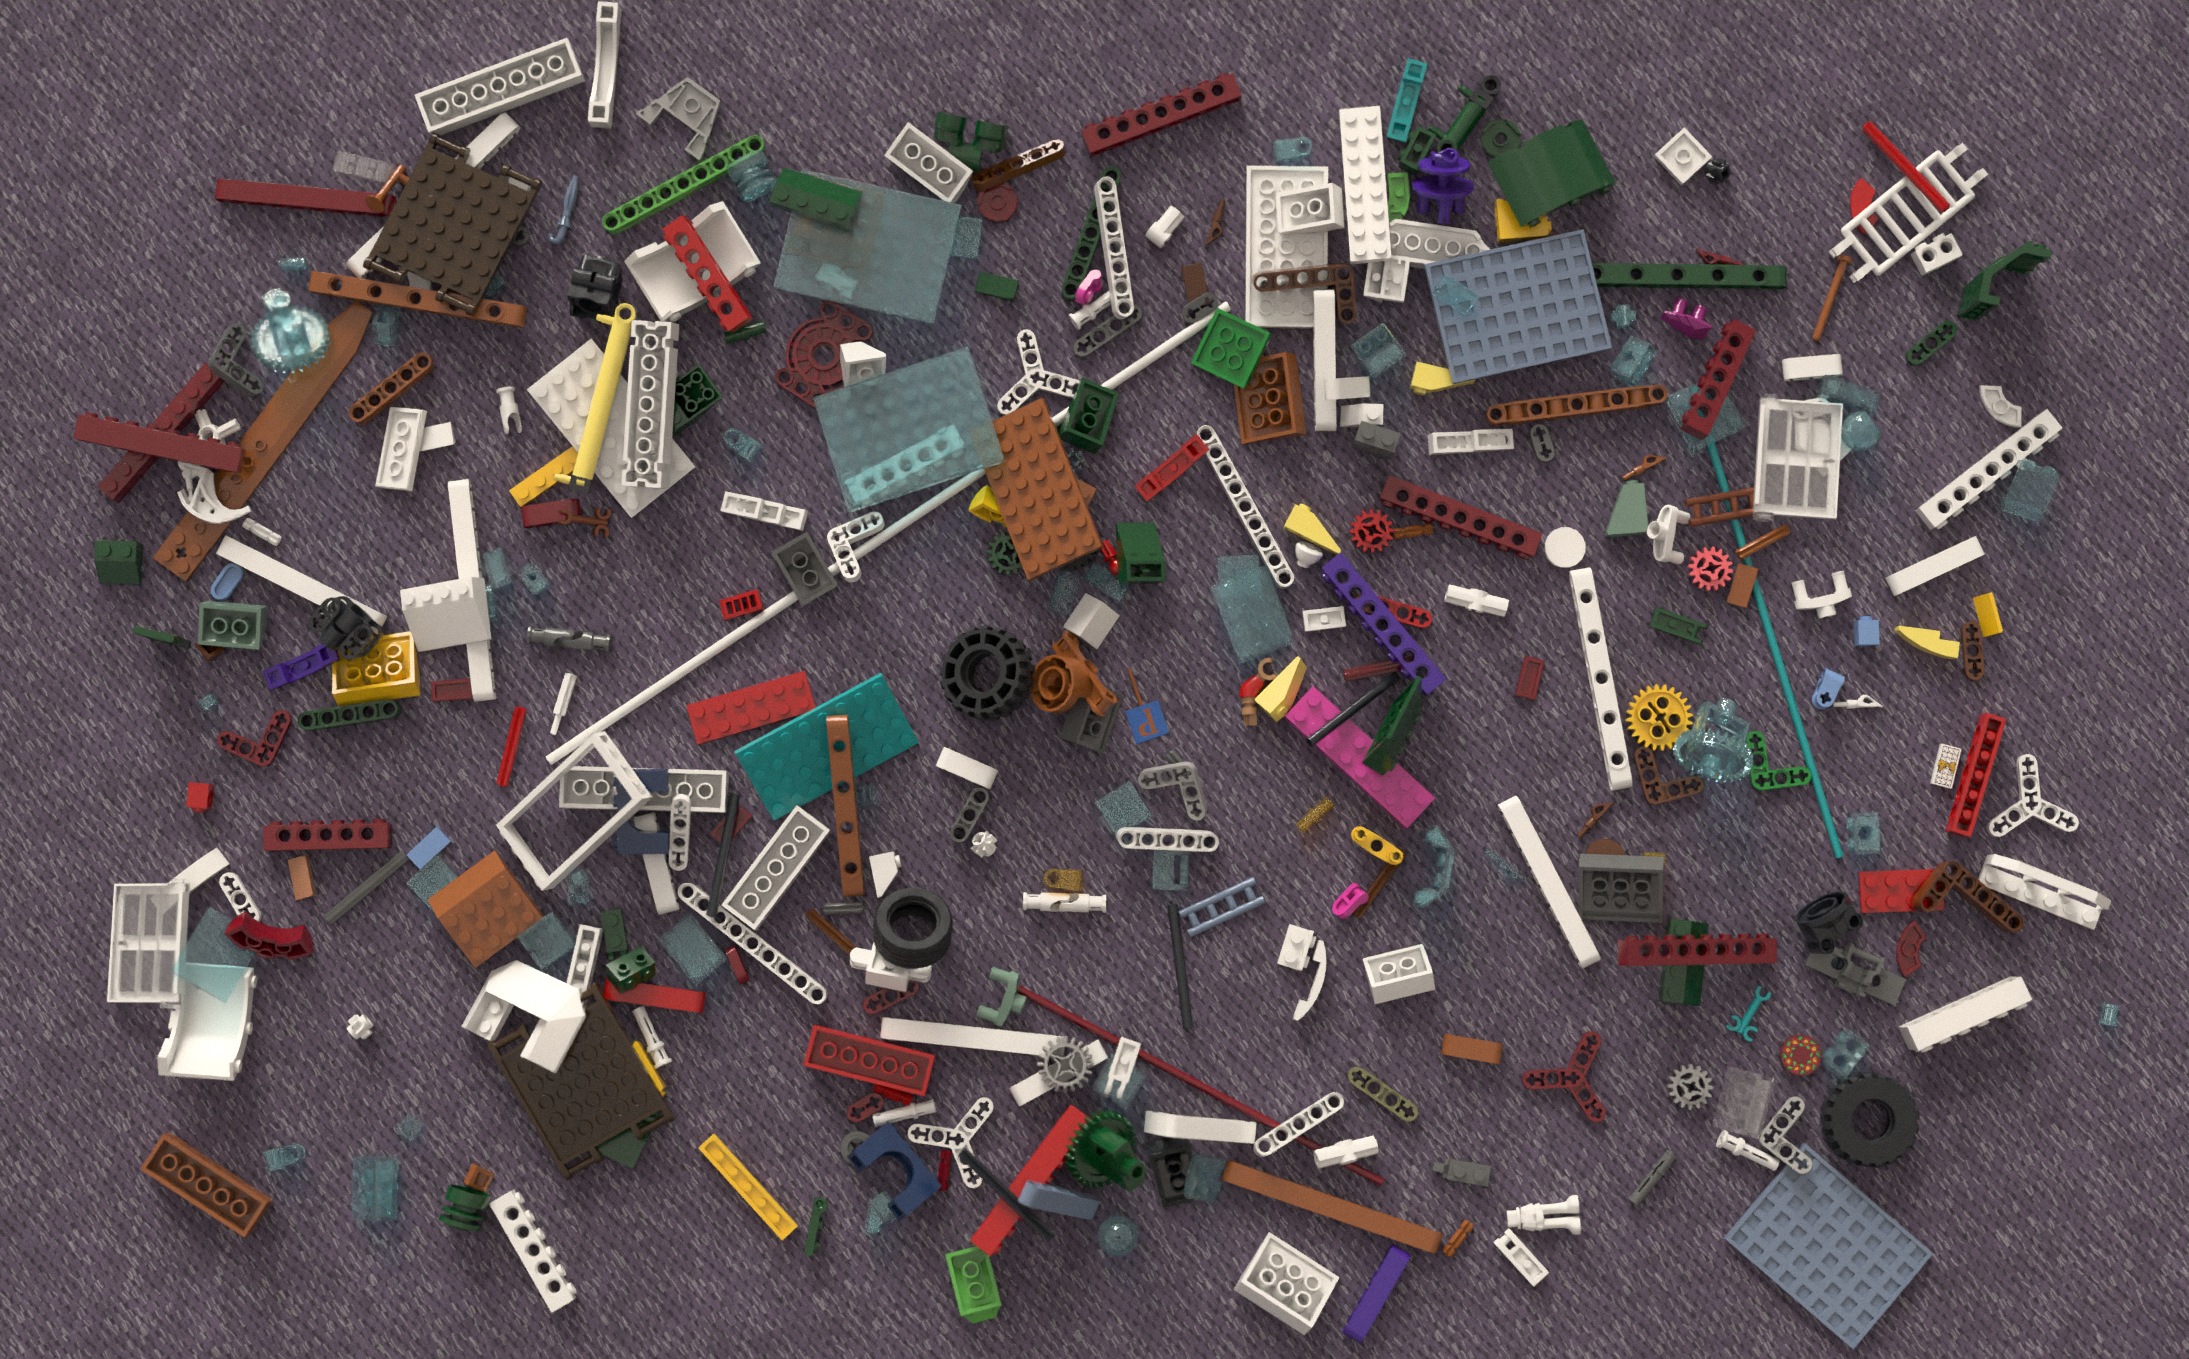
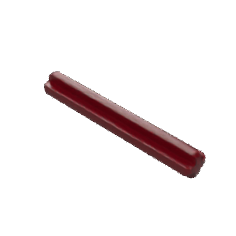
M1413 656L1403 657V660L1410 663L1413 661ZM1391 660L1344 669L1343 675L1345 681H1351L1400 671L1401 667L1397 662L1393 663Z

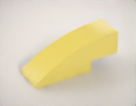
M1897 626L1894 629V632L1902 639L1926 653L1951 660L1958 658L1960 642L1939 639L1940 631Z

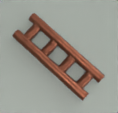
M1754 487L1685 499V507L1692 506L1694 515L1693 519L1688 520L1689 527L1761 515L1753 514ZM1747 496L1749 509L1739 510L1737 498ZM1729 500L1731 512L1721 513L1718 501ZM1710 503L1713 515L1702 517L1700 505Z

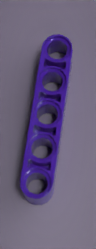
M1391 1244L1389 1247V1253L1385 1254L1378 1266V1272L1374 1273L1368 1284V1290L1365 1289L1357 1303L1358 1307H1355L1347 1321L1348 1325L1344 1326L1342 1330L1344 1335L1358 1343H1361L1411 1256L1410 1253L1394 1244Z

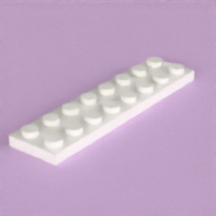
M1380 106L1340 109L1351 264L1392 261Z

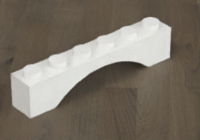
M598 2L596 62L588 113V122L591 127L612 128L622 11L618 3Z

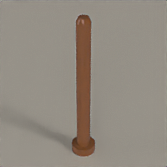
M1838 255L1837 261H1839L1812 337L1814 341L1818 342L1821 339L1847 264L1850 265L1852 262V258L1849 256Z

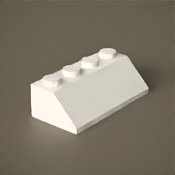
M909 122L884 155L950 205H954L965 190L973 173V170Z

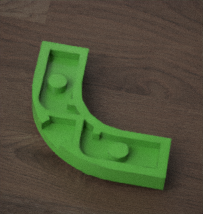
M1408 172L1387 174L1389 223L1394 219L1402 220L1408 209L1410 200Z

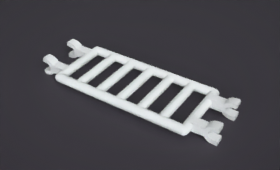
M1963 143L1956 146L1946 156L1940 151H1935L1916 167L1950 204L1949 209L1942 215L1905 176L1841 229L1845 239L1833 247L1829 254L1834 258L1852 245L1865 261L1861 268L1849 276L1853 283L1858 282L1871 270L1877 276L1883 274L1974 199L1975 194L1971 188L1988 174L1982 168L1967 181L1962 179L1950 163L1967 150ZM1936 161L1940 163L1965 196L1959 201H1954L1930 171L1929 167ZM1905 186L1908 187L1934 221L1926 228L1898 195V192ZM1892 199L1917 230L1918 234L1911 240L1907 238L1882 207L1888 200ZM1875 211L1903 245L1897 252L1894 253L1866 219ZM1859 224L1888 258L1880 266L1851 232Z

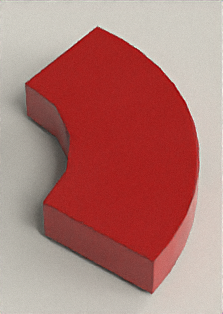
M1862 178L1857 181L1850 196L1852 219L1872 204V197L1876 192ZM1874 213L1866 218L1872 226L1878 220ZM1859 224L1856 228L1862 235H1865L1866 231Z

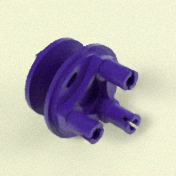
M1447 148L1440 153L1432 151L1431 157L1421 159L1418 167L1421 171L1433 175L1416 179L1412 186L1418 196L1417 212L1420 214L1430 212V199H1435L1438 206L1437 222L1443 224L1445 220V224H1449L1451 222V206L1453 205L1452 212L1457 214L1464 213L1465 197L1474 190V184L1470 180L1452 175L1466 173L1470 169V163L1463 158H1459L1458 151L1452 148Z

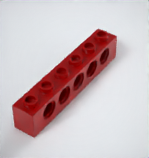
M681 215L662 229L665 233L664 239L670 246L673 245L675 248L677 259L681 263H685L688 276L692 280L695 279L698 283L697 289L703 297L706 296L709 300L708 306L714 314L717 313L720 317L719 323L725 331L728 330L734 333L753 320V317L688 217ZM687 236L688 243L682 247L680 243L681 238ZM698 253L699 260L693 264L691 260L692 255ZM709 270L710 277L704 281L702 277L703 272ZM720 287L721 294L715 298L713 294L714 289ZM731 304L732 312L726 315L725 306Z
M1990 713L1980 714L1945 832L1963 838L1972 836L2006 723L2005 718Z

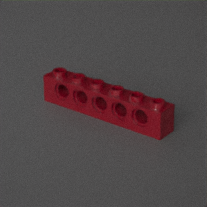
M1736 319L1723 326L1720 333L1723 336L1720 341L1716 342L1712 350L1715 352L1713 358H1710L1705 365L1707 371L1704 376L1700 377L1697 383V387H1699L1697 393H1694L1690 398L1689 404L1691 406L1689 411H1685L1681 418L1683 424L1680 430L1700 440L1709 436L1754 336L1755 329ZM1729 340L1735 343V347L1730 345ZM1721 357L1726 359L1727 365L1721 361ZM1713 375L1719 378V382L1714 380ZM1705 392L1711 395V400L1706 398ZM1697 410L1703 413V418L1698 415Z
M362 819L352 820V824H344V820H332V824H324V821L320 820L311 821V825H303V821H290V825H282V822H270V826H263V851L392 848V823H386V819H373V823H365V820ZM371 828L373 830V837L367 840L365 831ZM329 829L332 832V837L326 841L323 835ZM347 829H351L353 832L350 840H346L344 837ZM286 830H288L291 834V837L287 842H285L282 838V835ZM306 830L311 832V838L308 841L303 839V833Z

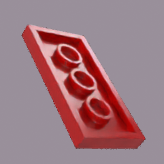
M1934 869L1858 872L1860 913L1916 911L1912 906V899ZM1938 882L1935 883L1936 891L1939 890ZM1924 898L1922 902L1924 907L1927 906L1926 898ZM1944 899L1934 911L1944 910Z

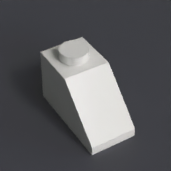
M1383 404L1341 406L1340 427H1358L1361 421L1382 427Z
M895 852L869 857L878 898L883 897L899 873L898 868L901 867L899 855L895 856Z

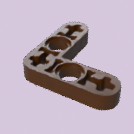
M1641 746L1634 751L1633 757L1646 802L1656 805L1698 794L1703 790L1704 782L1698 776H1690L1661 784L1652 750L1649 747ZM1641 750H1643L1644 753L1648 752L1649 756L1646 757V763L1648 764L1651 762L1652 766H1647L1641 769L1640 765H1644L1643 759L1638 758V755L1641 754ZM1645 770H1651L1654 773L1652 781L1648 782L1643 778ZM1692 779H1694V782L1699 783L1696 791L1693 788L1685 789L1687 794H1684L1682 781H1684V785L1691 784ZM1657 782V786H1653L1655 793L1659 792L1657 801L1649 798V795L1652 794L1651 787L1646 789L1645 785ZM1675 784L1679 787V794L1677 796L1669 794L1668 789L1670 785Z

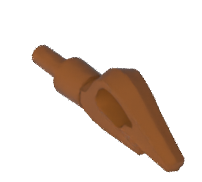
M1646 455L1643 458L1642 465L1632 468L1633 471L1622 476V479L1625 481L1634 475L1637 477L1667 458ZM1648 458H1655L1654 462H1647Z

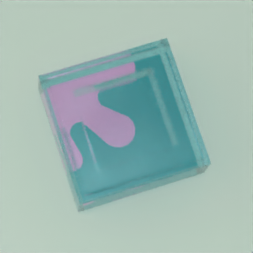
M407 1113L396 1129V1132L414 1142L425 1124Z

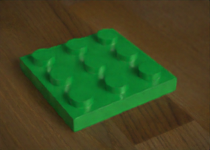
M1217 308L1191 364L1246 389L1272 333Z

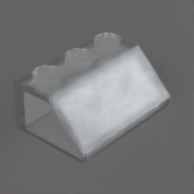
M1727 1066L1712 1126L1760 1139L1775 1079Z

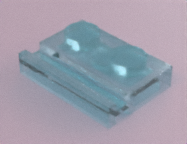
M953 215L948 257L953 256L977 260L982 219Z

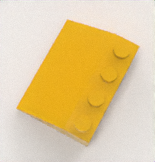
M411 632L383 635L369 654L364 657L345 659L341 655L340 650L337 651L340 659L332 664V694L338 707L420 695L417 651Z

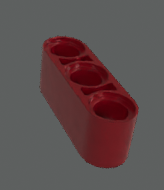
M567 499L521 507L523 528L548 526L554 522L558 524L557 521L565 520V515L558 513V510L562 509L569 510L571 514L582 516L580 499Z

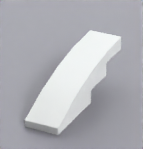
M726 491L720 510L732 515L801 531L804 529L808 513L804 509Z

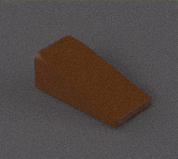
M1202 263L1183 266L1181 271L1189 303L1208 292ZM1208 297L1204 299L1205 303L1201 306L1210 305Z

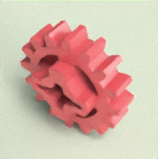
M1713 546L1709 551L1704 547L1702 548V553L1696 551V557L1689 559L1693 564L1687 566L1688 569H1692L1688 576L1694 577L1691 582L1692 584L1699 583L1698 589L1705 586V591L1707 592L1711 587L1716 591L1718 590V585L1724 587V581H1730L1731 578L1727 574L1733 573V570L1728 569L1732 562L1726 561L1729 557L1728 554L1721 555L1722 549L1715 552V547ZM1713 557H1716L1720 562L1715 561ZM1702 558L1703 564L1700 568H1697V564ZM1708 566H1710V567H1718V568L1714 569V571H1712V573H1711V571H1707V570H1706V571H1703V570L1706 569ZM1723 570V574L1718 580V573ZM1700 576L1707 578L1708 582L1701 579Z

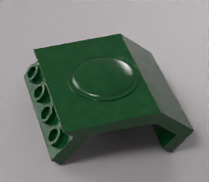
M2031 239L2009 255H2005L1991 263L1963 287L1957 317L1975 321L1981 319L1999 306L2000 297L1988 295L1993 276L2002 270L2029 275V271L2033 272L2036 265L2045 263L2047 258H2051L2053 250L2046 249V246L2040 244L2032 246L2033 239Z

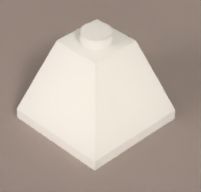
M862 342L840 344V362L845 390L885 384V353Z

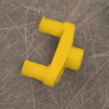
M1358 826L1352 830V840L1371 855L1391 865L1401 863L1403 853L1394 845L1364 827ZM1377 840L1381 843L1382 847L1379 852L1371 849L1372 841Z

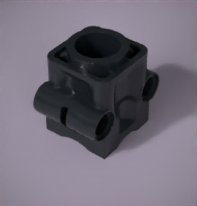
M582 256L579 267L574 268L571 286L567 294L570 303V316L596 320L598 314L611 317L615 315L614 309L615 305L618 304V295L623 283L622 267L619 263L601 256Z

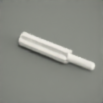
M565 673L553 711L556 714L550 732L553 735L557 733L561 717L566 714L577 676L570 673Z

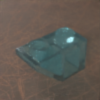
M887 1189L868 1203L864 1231L866 1235L872 1233L874 1236L883 1229L881 1224L887 1220L891 1223L897 1218L887 1206L894 1199Z

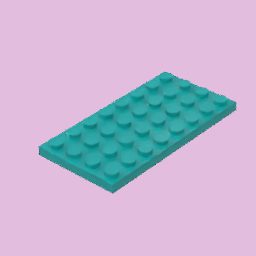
M882 673L735 751L738 760L773 821L793 811L796 805L800 807L833 789L827 716L848 715L854 778L919 743ZM836 741L834 743L835 747L839 750L846 747L843 741ZM842 781V782L838 783V786H840L841 784H843V783H845V782Z

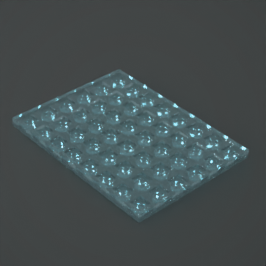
M801 169L803 174L860 191L862 196L850 232L791 213L774 282V289L934 325L962 206L956 203Z
M968 346L813 397L849 513L1005 462Z

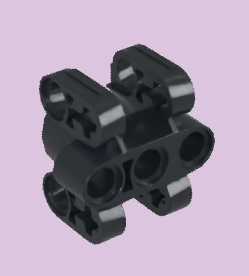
M347 596L325 599L309 619V627L315 632H321V637L319 638L321 643L331 650H340L341 655L345 659L364 657L369 654L380 641L384 632L381 625L375 622L365 610ZM316 619H319L318 622H319V625H320V626H318V627L316 626V624H317ZM371 627H375L378 630L376 638H373L374 633Z

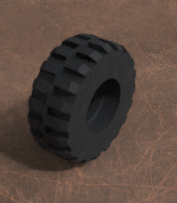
M982 626L980 629L974 627L969 629L967 634L961 633L958 635V640L951 642L948 646L949 650L942 658V661H944L943 667H940V675L942 676L940 684L941 688L946 691L944 696L947 701L951 702L952 707L957 711L982 721H997L1000 717L1006 718L1012 715L1011 711L1013 710L1018 711L1022 707L1021 703L1023 700L1028 699L1030 686L1033 687L1034 684L1032 673H1035V668L1030 662L1033 658L1031 653L1025 650L1026 645L1021 640H1018L1015 635L990 626ZM995 655L1001 667L999 680L990 690L979 692L974 683L975 669L982 659Z
M1876 1073L1853 1074L1847 1079L1843 1078L1840 1080L1838 1085L1832 1087L1828 1092L1830 1094L1828 1099H1824L1822 1104L1824 1111L1820 1115V1121H1823L1822 1133L1827 1137L1829 1147L1833 1148L1839 1157L1847 1160L1849 1163L1879 1168L1886 1164L1891 1165L1899 1157L1903 1158L1907 1154L1906 1150L1908 1147H1912L1915 1143L1913 1138L1919 1131V1127L1916 1126L1917 1120H1919V1112H1916L1914 1107L1916 1102L1914 1098H1910L1909 1091L1893 1078ZM1867 1100L1880 1103L1885 1108L1888 1119L1886 1129L1882 1135L1872 1140H1866L1858 1136L1852 1125V1115L1855 1108L1861 1102Z

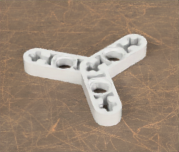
M1028 329L1020 331L1017 336V342L1026 375L999 400L997 405L998 411L1004 416L1020 408L1038 389L1072 399L1074 394H1072L1071 389L1066 388V392H1062L1065 387V381H1068L1067 386L1074 387L1075 384L1078 385L1080 382L1073 378L1043 370L1034 333ZM1024 334L1032 337L1029 340L1030 348L1035 346V349H1028L1023 352L1022 349H1026V344L1024 341L1021 342L1020 339H1023ZM1028 354L1036 355L1037 361L1034 364L1026 362L1025 358ZM1036 373L1042 379H1045V375L1049 376L1047 387L1043 386V381L1033 383V379L1030 377L1035 376ZM1052 379H1059L1062 385L1059 389H1052L1050 387ZM1017 388H1026L1027 395L1024 398H1019L1015 393ZM1012 394L1014 399L1017 400L1019 403L1016 405L1014 401L1010 405V411L1007 409L1003 411L1002 403H1009L1012 400V398L1009 396Z
M2031 754L2021 755L2016 764L2020 800L1988 822V833L1993 837H2001L2031 816L2065 832L2076 830L2079 821L2074 814L2041 799L2036 758ZM2026 758L2032 762V765L2028 766V772H2033V775L2023 776V773L2027 772L2026 766H2022V762ZM2026 778H2030L2034 783L2031 790L2025 789L2023 785ZM2035 792V796H2031V801L2035 802L2036 806L2030 810V807H2026V803L2030 801L2029 796H2025L2024 793ZM2047 808H2051L2054 811V817L2051 820L2044 816V811ZM2012 810L2017 811L2019 814V819L2016 822H2012L2009 819V813ZM2059 816L2063 819L2071 818L2070 822L2073 823V826H2068L2066 828L2065 822L2061 820L2058 821V824L2055 822L2058 820ZM2005 820L2007 824L2000 827L2001 832H1994V823L2000 824Z
M987 1097L978 1099L955 1129L918 1123L913 1124L909 1128L908 1137L915 1143L951 1148L964 1183L970 1188H976L982 1183V1179L979 1177L976 1180V1184L968 1182L967 1179L970 1177L969 1171L964 1173L963 1169L970 1167L962 1164L958 1155L964 1148H967L974 1155L969 1140L992 1113L994 1108L993 1102ZM987 1101L990 1110L988 1112L984 1110L981 1113V1116L984 1118L980 1120L972 1111L975 1109L978 1112L981 1108L979 1103ZM974 1117L977 1120V1126L974 1129L966 1127L965 1121L967 1118ZM919 1127L921 1132H927L926 1128H930L931 1130L928 1134L929 1141L924 1140L926 1136H919L918 1139H915V1135L911 1134V1131ZM935 1130L943 1132L944 1138L942 1141L935 1142L932 1139V1133ZM947 1131L951 1132L950 1136L956 1137L957 1133L961 1134L964 1142L955 1145L956 1142L954 1140H949V1144H945Z

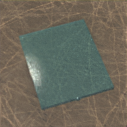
M208 907L171 972L193 984L197 989H201L226 1003L255 952L247 948L243 950L229 940L224 933L232 920Z

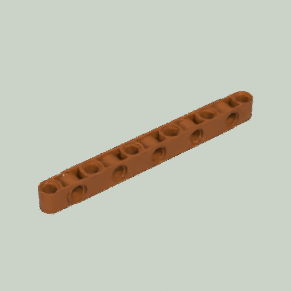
M318 271L311 272L308 292L520 328H524L527 312L526 306L483 299L475 315L472 317L461 309L454 311L453 306L444 301L442 303L436 301L435 296L438 291ZM342 282V288L336 291V284ZM381 288V295L375 298V291ZM448 293V295L470 304L472 302L471 299L462 295ZM421 295V301L415 304V296ZM500 308V314L497 317H493L494 309Z

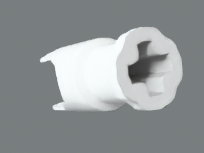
M512 386L496 390L500 397L501 406L499 408L505 434L509 433L508 417H512L515 420L517 432L521 433L522 431L518 404L515 403L513 393L515 387Z

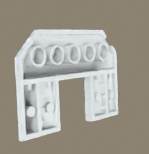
M1394 219L1389 223L1392 261L1368 263L1363 296L1380 303L1383 300L1403 303L1409 267L1424 269V265L1428 263L1487 251L1490 248L1485 245L1481 236L1474 230Z
M515 960L490 972L461 1027L492 1042L496 1040L513 1006L535 1015L540 1020L521 1056L556 1073L586 1015L581 1005L580 998L582 997L579 989Z

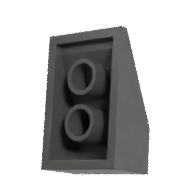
M808 531L771 552L802 606L838 586Z

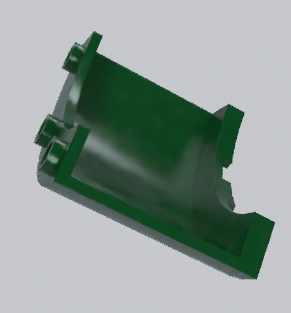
M1583 119L1572 121L1565 127L1560 125L1524 141L1522 148H1517L1513 151L1509 149L1487 162L1521 227L1529 226V228L1538 225L1540 219L1567 205L1573 207L1579 204L1583 198L1599 193L1604 195L1612 190L1611 186L1616 184Z

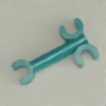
M1761 986L1755 988V998L1742 1020L1732 1015L1731 1018L1736 1021V1025L1731 1027L1726 1024L1725 1026L1728 1030L1740 1033L1746 1041L1752 1042V1039L1747 1036V1032L1749 1030L1757 1032L1758 1030L1754 1026L1748 1025L1762 1001L1768 1000L1771 996V993L1767 992L1764 997H1761L1759 994Z

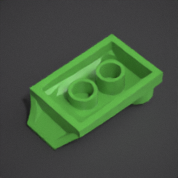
M976 1246L945 1254L960 1315L967 1318L972 1324L996 1318L997 1312L1001 1307V1301L990 1256Z

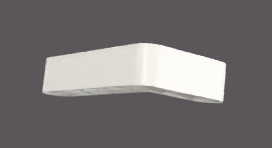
M1146 1111L1144 1132L1175 1138L1255 1143L1257 1122L1179 1116L1163 1112Z

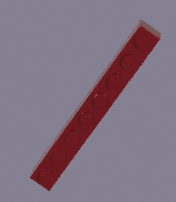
M204 363L151 425L160 427L159 431L167 432V429H172L181 433L195 417L196 411L203 408L223 385L225 380L209 369L208 364ZM128 451L97 488L113 501L120 503L159 457Z
M86 412L85 415L78 414L73 438L78 441L237 474L242 472L246 450L240 448L241 444L228 442V445L220 444L221 440L208 437L206 441L201 440L200 436L188 433L187 436L179 435L180 431L167 429V432L159 431L160 427L147 425L146 428L139 427V423L127 420L126 424L119 423V419L106 416V419H100L98 414Z

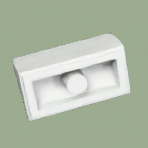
M451 422L424 427L420 451L455 444L456 441Z

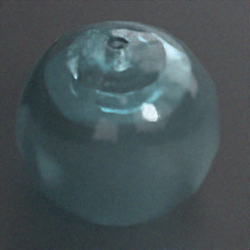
M1857 411L1850 414L1843 421L1841 428V437L1844 443L1850 449L1856 451H1866L1873 448L1879 442L1882 435L1866 411Z
M1122 1215L1111 1216L1104 1220L1097 1234L1098 1243L1102 1250L1108 1255L1115 1257L1126 1256L1131 1253L1139 1240L1138 1228L1135 1223Z

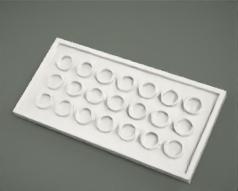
M1247 166L1245 321L1259 328H1313V290H1327V285L1260 292L1253 286L1252 277L1260 271L1328 264V231L1278 233L1276 193L1328 184V167ZM1321 270L1317 275L1318 280H1325L1328 272ZM1299 273L1297 281L1300 283L1305 282L1308 277L1307 273ZM1285 274L1277 277V284L1283 285L1287 282ZM1259 277L1256 281L1257 286H1265L1267 278Z
M592 339L583 344L527 389L577 452L581 444L604 353ZM620 374L594 473L632 518L667 489L621 486L622 469H627L628 461H623L628 383ZM673 439L671 463L665 464V472L670 473L669 488L695 468L694 464Z

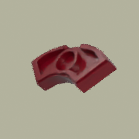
M1915 920L1906 926L1897 943L1896 959L1899 970L1904 978L1922 966L1919 960V948L1927 937Z

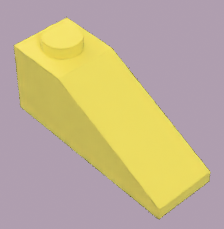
M1417 362L1410 389H1414L1416 394L1425 395L1426 393L1472 384L1475 380L1452 384L1448 369Z
M1295 504L1283 528L1338 555L1341 549L1315 514L1310 512L1311 508L1304 504L1299 506Z
M1297 656L1254 699L1260 708L1276 722L1283 718L1291 709L1307 670L1301 658Z

